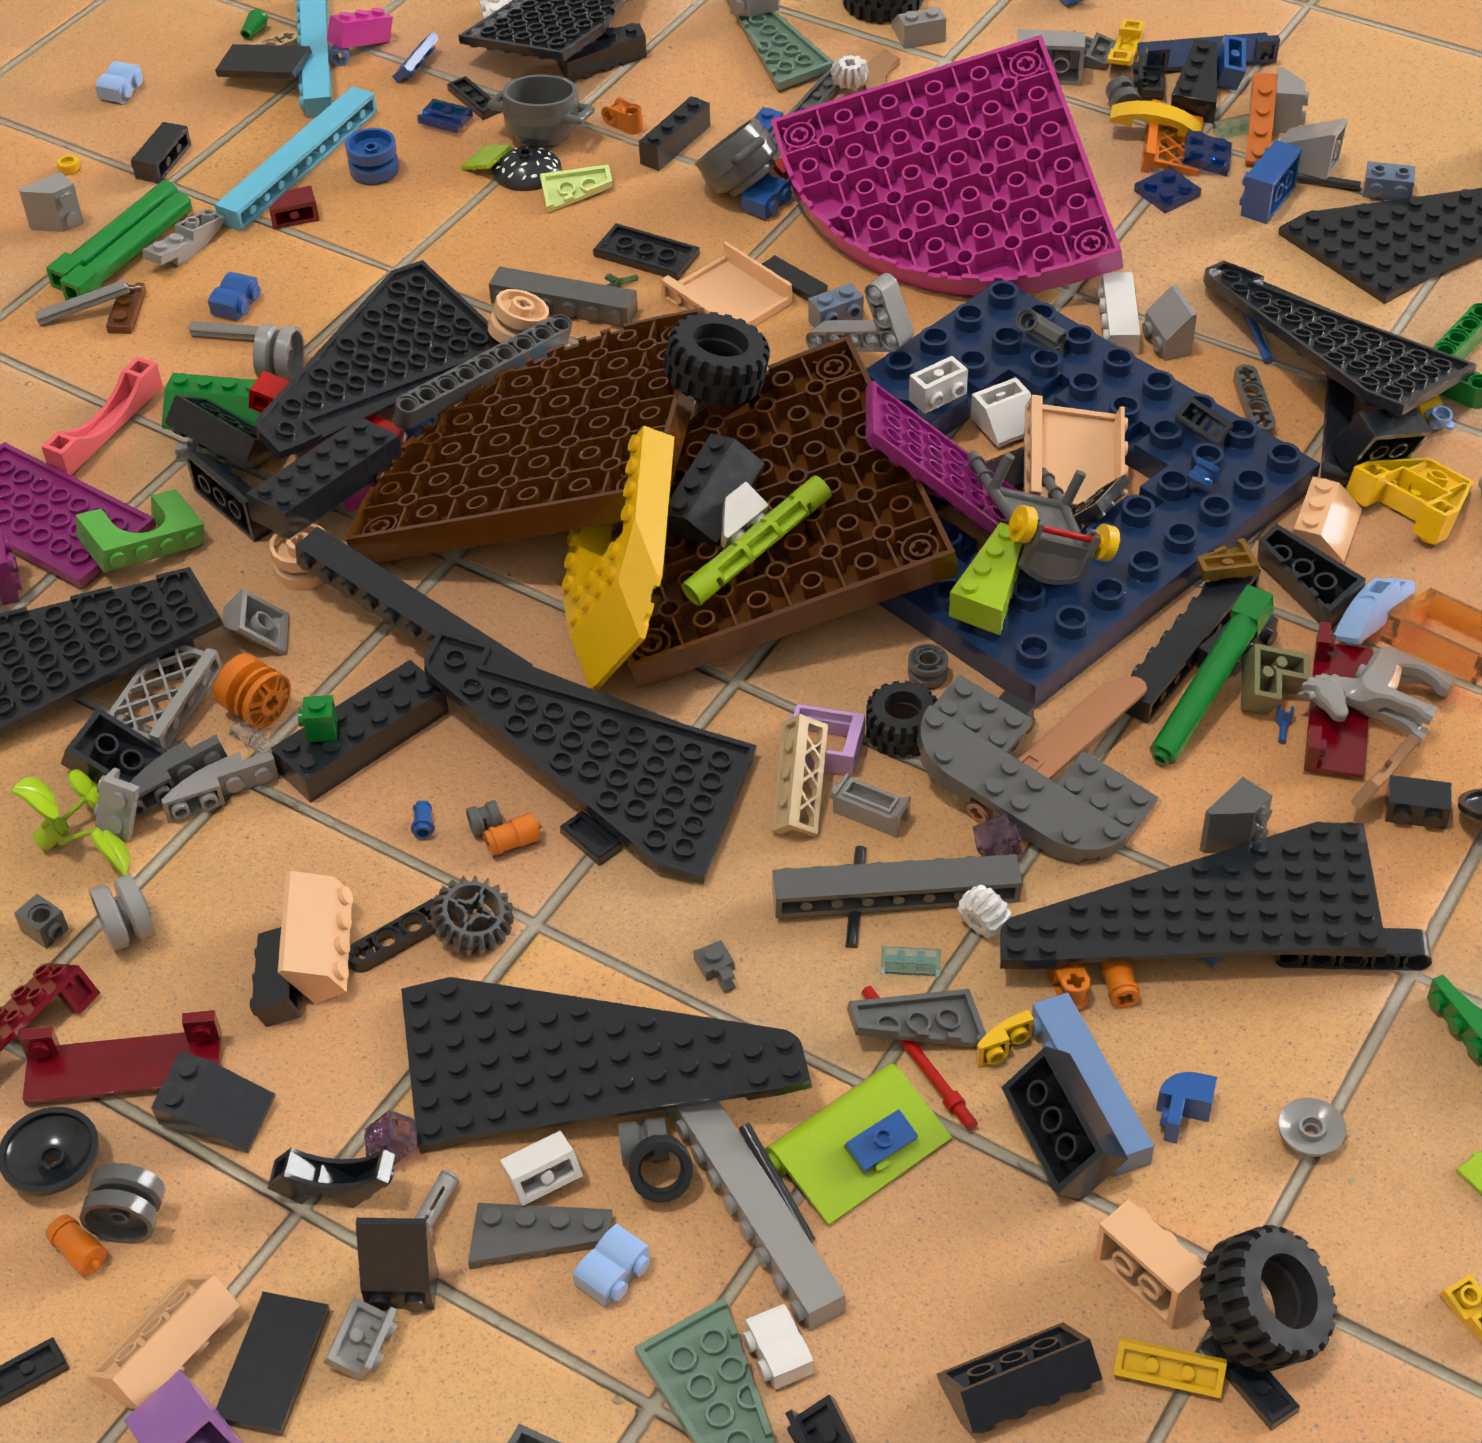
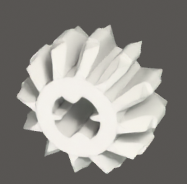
M842 55L841 58H836L832 64L831 75L834 84L839 85L841 89H858L859 86H864L868 80L869 69L866 60L860 59V56Z
M981 884L968 890L959 901L958 911L962 915V920L967 922L969 928H973L978 935L982 934L986 938L995 937L1000 933L1002 925L1012 915L1011 911L1007 908V902H1004L1000 895L994 893L992 888H986Z

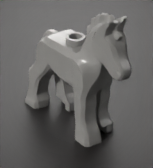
M1388 646L1377 650L1372 655L1367 666L1361 663L1354 678L1340 677L1336 674L1330 676L1324 673L1315 675V678L1310 677L1302 684L1304 690L1299 692L1298 696L1313 700L1317 706L1325 710L1337 722H1342L1346 719L1349 713L1348 705L1367 717L1381 720L1387 725L1401 730L1407 736L1414 734L1421 740L1417 745L1419 747L1428 730L1422 726V723L1429 725L1438 707L1398 691V685H1425L1434 688L1436 694L1445 698L1456 679L1449 672H1444L1434 666L1427 658L1418 656V653H1412L1411 651L1403 652L1394 646Z

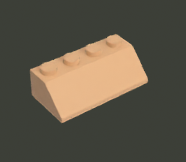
M289 871L285 874L278 973L313 1003L317 1004L347 992L353 895L347 886H344L333 876Z
M188 1274L88 1377L126 1408L136 1409L180 1369L184 1371L185 1367L183 1364L192 1355H198L208 1346L210 1342L208 1338L216 1330L223 1329L233 1320V1312L240 1304L214 1275Z

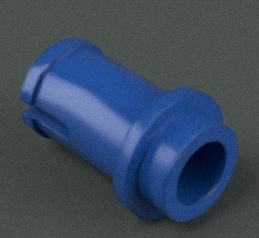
M418 801L416 805H413L414 822L411 824V832L418 839L429 838L435 828L434 823L431 821L432 805L427 801Z

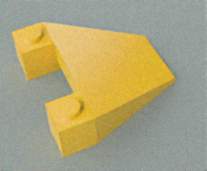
M1429 457L1367 461L1355 466L1346 491L1359 506L1367 507L1380 501L1416 521L1412 533L1418 535L1421 541L1435 545L1448 539L1474 481Z

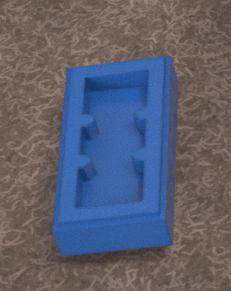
M898 1109L846 1142L844 1147L864 1174L884 1159L889 1158L917 1140L918 1134Z

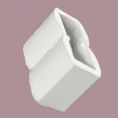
M784 1304L745 1320L746 1332L742 1333L743 1341L748 1352L752 1353L755 1351L760 1361H757L756 1364L764 1382L770 1381L776 1390L814 1374V1363L810 1351Z

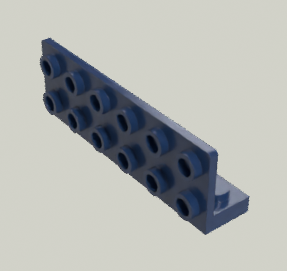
M1266 32L1231 35L1246 38V65L1277 62L1280 44L1278 35L1268 36ZM1224 36L1137 43V49L1139 54H1143V65H1164V72L1178 71L1183 69L1195 39L1216 42L1218 49Z

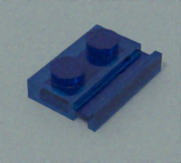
M433 98L422 110V114L417 115L419 124L458 133L459 128H463L473 117V111L469 107Z

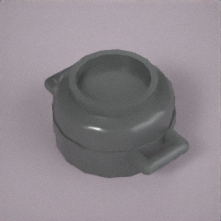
M544 74L528 75L510 81L487 104L489 109L503 112L506 129L516 136L518 141L526 145L539 147L552 146L565 141L576 126L581 125L595 110L592 105L579 103L578 90L575 83L567 78Z
M754 117L717 143L694 164L701 172L703 179L712 187L715 193L725 194L728 192L734 198L776 166L777 163L773 157L777 153V145L767 129L762 126L757 117Z

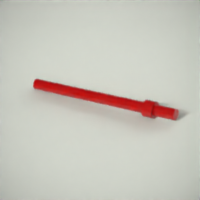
M872 986L865 987L861 992L865 999L880 998ZM897 1039L943 1098L942 1103L949 1113L955 1114L968 1131L975 1129L978 1122L966 1108V1101L958 1091L951 1089L915 1041Z

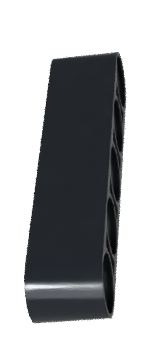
M1383 928L1387 947L1385 957L1282 954L1275 955V963L1282 968L1421 971L1427 969L1432 964V957L1426 931L1411 928Z

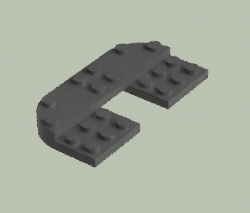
M960 674L934 705L928 706L923 715L917 736V747H919L922 756L921 763L927 773L938 784L969 803L974 798L1022 829L1020 836L1055 857L1081 863L1083 859L1098 858V861L1111 857L1127 844L1158 801V796L1085 751L1080 753L1058 783H1055L1009 754L1010 751L1030 728L1033 719Z

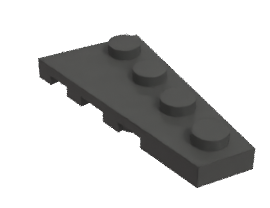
M970 989L849 1001L847 1006L855 1035L977 1047V1044L986 1035Z
M478 1203L468 1259L469 1269L481 1268V1264L498 1261V1264L511 1263L513 1258L532 1255L533 1259L547 1257V1253L562 1250L565 1253L594 1249L604 1234L612 1227V1209Z

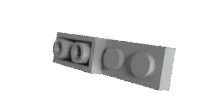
M204 209L192 217L185 218L184 221L175 224L174 234L144 248L143 258L159 265L170 262L179 266L207 245L224 223L225 216L215 213L214 210Z
M270 751L242 760L239 752L211 763L184 779L161 800L168 823L226 805L223 796L278 779L279 776L272 752Z

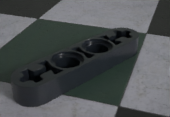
M434 898L352 943L348 958L349 968L357 973L369 971L434 934L436 929L431 927L432 918L430 916ZM413 922H417L422 925L421 928L416 931H408L407 929H405L408 924ZM386 937L395 939V942L390 946L379 944ZM357 955H361L362 957H365V958L361 959L360 957H356V956H357Z

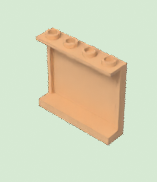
M728 242L723 243V256L679 282L669 275L661 279L662 299L681 312L704 307L706 314L710 312H718L720 315L729 314L733 318H741L746 321V324H752L753 326L760 324L792 304V284L789 281L783 279Z
M1032 395L1025 405L1024 423L1025 493L1048 498L1047 489L1042 487V468H1046L1048 472L1055 476V483L1063 489L1064 494L1076 470H1081L1086 473V477L1070 508H1073L1081 501L1085 502L1102 486L1124 474L1126 477L1128 476V465H1125V456L1128 451V442L1125 441V432L1128 427L1125 407L1121 406L1116 414L1044 405L1042 404L1043 396ZM1128 489L1123 490L1125 495L1116 500V504L1128 496Z

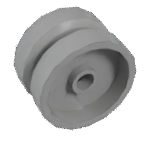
M262 324L256 332L253 344V366L256 376L259 378L262 372L266 371L291 381L303 368L305 345L301 329L294 326H284L280 329L277 325Z
M130 873L115 879L114 888L118 897L116 900L109 887L104 884L88 890L113 952L129 947L130 937L127 926H130L135 938L140 941L156 936L148 905Z

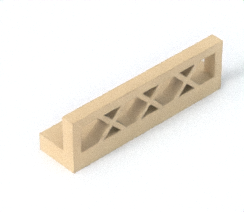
M802 714L782 722L771 832L781 835L795 830L812 837L818 835L828 724ZM808 727L818 730L817 742L814 744L808 736ZM808 753L815 762L812 771L809 770L805 763V756ZM804 781H807L812 789L809 799L802 790ZM803 808L809 816V825L799 822L800 810Z

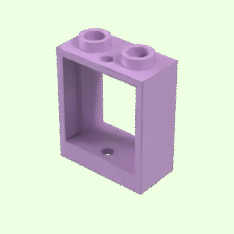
M797 704L794 715H789L788 719L802 714L828 724L827 734L847 737L843 752L826 750L824 772L840 775L848 773L849 776L853 777L865 736V714ZM808 727V731L818 732V730ZM808 753L805 756V763L809 770H813L815 762Z

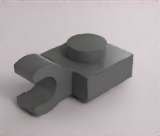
M722 940L693 951L694 960L706 981L716 978L724 993L736 989L732 981L735 978L733 973L735 963Z

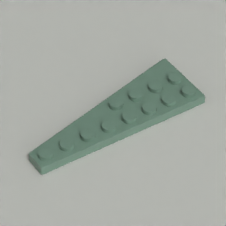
M776 11L753 17L735 14L778 90L805 82L816 76L824 75L828 70H831L834 61Z
M724 1297L634 1347L635 1355L692 1443H775L760 1395L749 1369L746 1355L743 1352L736 1326L733 1323L728 1303Z

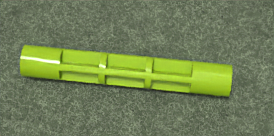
M815 475L807 480L781 504L762 517L747 532L734 540L719 555L683 582L681 587L687 598L697 606L702 605L746 566L754 562L758 556L775 542L779 541L793 527L830 499L832 494L828 485Z

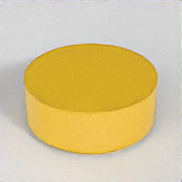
M74 155L62 156L56 162L58 171L64 175L75 174L81 169L79 158Z

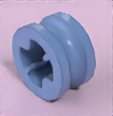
M334 45L329 56L330 61L336 66H345L349 61L350 49H341ZM337 52L342 53L343 57H338Z

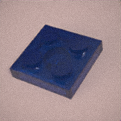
M1188 130L1184 140L1182 164L1227 176L1230 170L1232 142L1224 138L1205 135L1200 131Z
M1171 167L1136 182L1134 185V192L1163 213L1172 211L1201 197V188Z

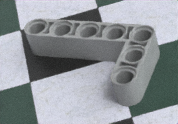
M883 273L865 287L864 292L873 320L823 321L807 333L805 339L809 348L812 349L850 336L857 352H894L911 340L914 335L913 327L895 277L889 273Z

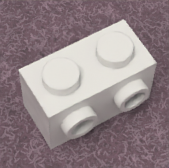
M950 356L910 375L909 400L925 414L967 394L968 369L953 356Z
M561 1131L500 1160L509 1185L522 1206L583 1176L574 1150Z

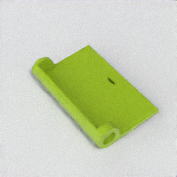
M889 1063L767 1146L765 1150L781 1176L790 1175L828 1227L951 1140L952 1136L903 1072L895 1064ZM899 1109L918 1134L917 1140L889 1158L884 1159L863 1174L844 1145Z

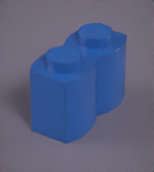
M767 173L744 191L741 196L742 210L763 219L770 218L776 214L780 206L790 200L792 196L790 181Z
M235 272L227 273L220 286L213 290L208 299L211 315L236 321L248 312L249 305L260 296L261 289L258 285L257 277Z

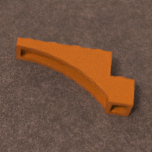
M1254 72L1245 165L1254 166L1257 159L1260 160L1263 156L1265 149L1271 146L1278 81L1276 80L1277 74Z

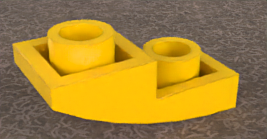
M1029 1009L999 1023L977 1044L976 1057L978 1067L1000 1063L1008 1058L1010 1045H1019L1032 1038L1034 1018Z
M1470 1273L1442 1291L1439 1295L1456 1317L1482 1342V1289Z

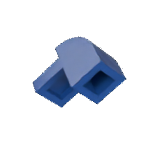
M1181 1072L1165 1080L1159 1090L1156 1111L1162 1112L1159 1126L1166 1128L1163 1141L1177 1144L1182 1117L1209 1122L1217 1081L1216 1076L1197 1072Z

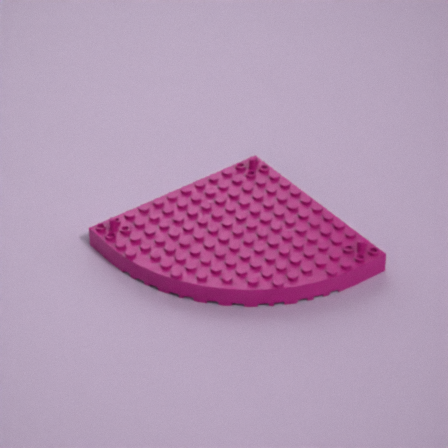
M1042 35L771 119L788 179L806 215L820 232L843 253L880 274L889 273L899 282L922 289L955 294L957 296H976L996 281H1010L1025 293H1040L1044 290L1073 284L1123 268L1122 251Z

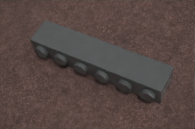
M500 266L489 282L490 299L493 304L499 292L506 289H518L534 294L543 300L549 308V314H562L571 318L623 327L625 323L632 322L638 311L637 291Z

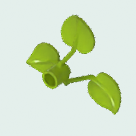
M74 769L68 774V782L71 788L82 798L62 817H58L59 807L55 804L56 798L54 793L40 779L25 777L13 786L10 793L22 798L31 808L46 818L40 824L41 827L33 832L32 835L35 843L41 849L49 851L58 843L63 846L69 841L90 835L95 846L116 869L119 875L122 877L127 874L130 864L129 850L124 842L110 830L105 829L101 831L98 827L67 836L69 825L66 820L85 802L94 810L99 801L98 784L92 781L83 771Z

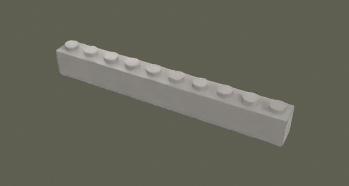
M720 1102L663 1110L667 1116L672 1115L675 1119V1128L682 1140L687 1139L690 1143V1150L698 1165L703 1164L706 1168V1176L711 1187L714 1190H720L723 1195V1204L729 1215L735 1214L739 1220L738 1226L744 1239L753 1242L756 1247L755 1253L763 1268L768 1266L772 1272V1281L779 1294H786L790 1301V1310L796 1321L800 1322L802 1320L808 1331H811L844 1314V1292Z

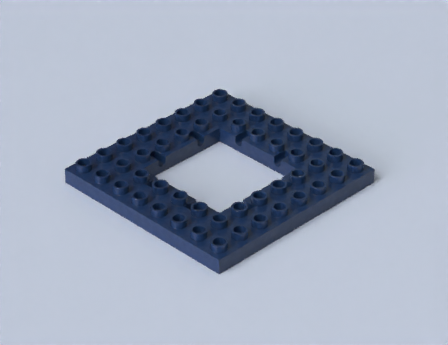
M996 281L992 283L987 289L966 303L959 305L954 311L930 327L923 329L921 333L913 337L897 351L889 352L885 357L866 369L871 381L876 382L944 435L949 434L971 418L973 393L1015 377L1030 391L1031 396H1043L1042 404L1112 414H1116L1121 406L1125 407V417L1128 418V427L1125 432L1128 451L1125 456V464L1149 478V480L1140 486L1139 495L1126 496L1106 511L1104 517L1094 523H1090L1081 530V534L1087 535L1090 529L1096 530L1101 524L1112 525L1118 528L1120 533L1119 548L1111 561L1104 562L1093 558L1082 581L1063 585L1046 584L1037 581L1020 568L1017 580L1015 581L1013 595L1008 605V612L1003 622V629L1001 635L949 616L950 591L978 554V540L937 514L955 550L959 575L878 603L1003 690L1034 704L1035 709L1202 577L1196 567L1198 556L1213 552L1221 546L1227 547V550L1236 546V540L1244 538L1246 542L1306 496L1312 477H1318L1321 463L1300 452V449L1294 444L1279 440L1260 429L1254 421L1242 418L1220 406L1209 395L1194 391L1175 380L1169 372L1158 370L1134 356L1133 352L1129 349L1116 346L1097 335L1091 327L1078 324L1057 312L1051 304L1040 302L1019 290L1017 285L1010 281ZM1024 309L1034 310L1068 331L1067 340L1063 347L1056 351L1021 331L1016 325L1018 313ZM1034 317L1028 321V328L1034 324ZM953 356L968 369L967 394L924 414L909 400L910 375ZM1190 395L1234 425L1219 446L1209 443L1175 421L1174 416ZM1194 409L1187 419L1191 421L1198 411ZM1202 414L1195 424L1199 426L1206 415ZM1211 419L1203 430L1207 432L1215 421ZM1219 424L1212 436L1216 438L1224 426ZM1197 456L1221 468L1219 473L1214 475L1211 488L1187 476L1189 470L1195 467Z

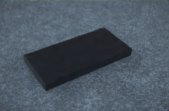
M232 44L215 69L217 77L296 79L312 54L310 46Z
M617 223L593 249L594 257L662 277L669 275L676 281L681 278L700 254V247Z
M262 1292L216 1407V1410L228 1425L283 1436L329 1315L330 1308L328 1304Z

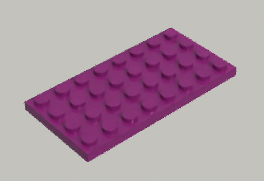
M872 380L866 387V440L869 446L876 451L880 450L886 454L895 466H902L909 471L915 481L923 482L929 486L938 498H945L958 513H965L972 518L978 528L986 529L993 533L1000 522L1009 525L1008 520L988 495L984 486L978 483L976 472L970 469L967 458L968 452ZM1003 481L1001 487L1018 491L1008 482Z
M6 442L0 444V527L3 536H9L14 553L82 588L102 572V569L76 536V515L102 509L116 527L132 533L149 532L156 526L154 517Z

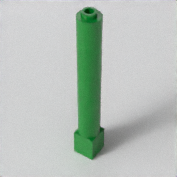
M162 180L73 253L64 252L46 267L51 287L63 291L60 280L78 265L85 267L171 195L178 192L177 187L172 182Z
M175 192L85 267L78 265L60 280L65 300L100 289L103 283L192 210L190 198L184 193Z
M1246 585L1231 609V619L1150 746V752L1156 762L1167 765L1174 764L1253 636H1259L1274 611L1273 594Z

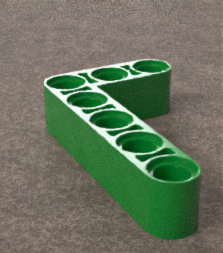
M1482 303L1473 304L1432 348L1465 359L1482 340ZM1475 371L1474 375L1445 390L1440 395L1467 407L1480 409L1482 408V374Z

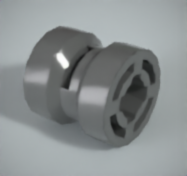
M495 800L486 802L483 807L472 806L466 808L467 819L474 837L482 835L483 831L488 830L489 827L503 824Z

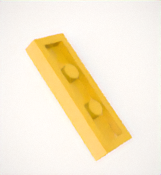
M1120 1336L1113 1375L1221 1398L1227 1359Z

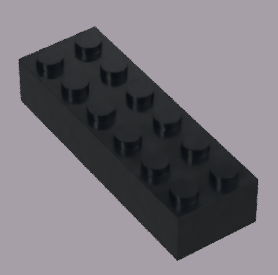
M362 417L358 418L247 492L251 519L288 539L292 538L373 482L380 472H386L392 467L391 462L394 459L402 460L399 435Z
M408 660L336 706L338 716L337 740L307 742L303 727L271 747L277 772L311 803L449 713L446 694L428 680L425 672L413 661Z

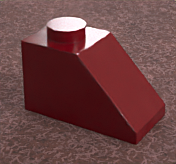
M311 185L287 190L269 207L273 230L319 221L316 200Z

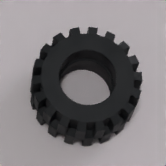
M892 681L891 685L885 683L881 685V689L876 688L872 692V696H869L866 705L867 738H870L871 745L877 746V750L881 753L886 751L889 756L893 757L894 755H900V758L910 754L912 757L918 755L917 736L923 715L928 706H933L938 700L935 695H932V691L928 688L923 689V685L919 683L911 684V681H905V683Z

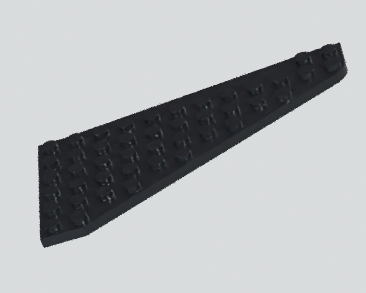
M1223 260L1205 269L1203 282L1207 288L1217 292L1232 303L1235 309L1244 312L1263 326L1265 331L1274 334L1297 351L1298 355L1305 357L1327 373L1330 379L1339 382L1361 398L1364 404L1379 406L1386 409L1389 414L1403 415L1475 374L1477 367L1475 363L1345 316L1263 281L1264 276Z
M438 630L424 657V672L431 683L657 871L704 884L755 756L757 745L680 723L491 651L492 647L460 635Z
M1310 823L1010 917L1000 930V969L1064 968V965L1068 963L1282 954L1385 957L1387 947L1364 823Z

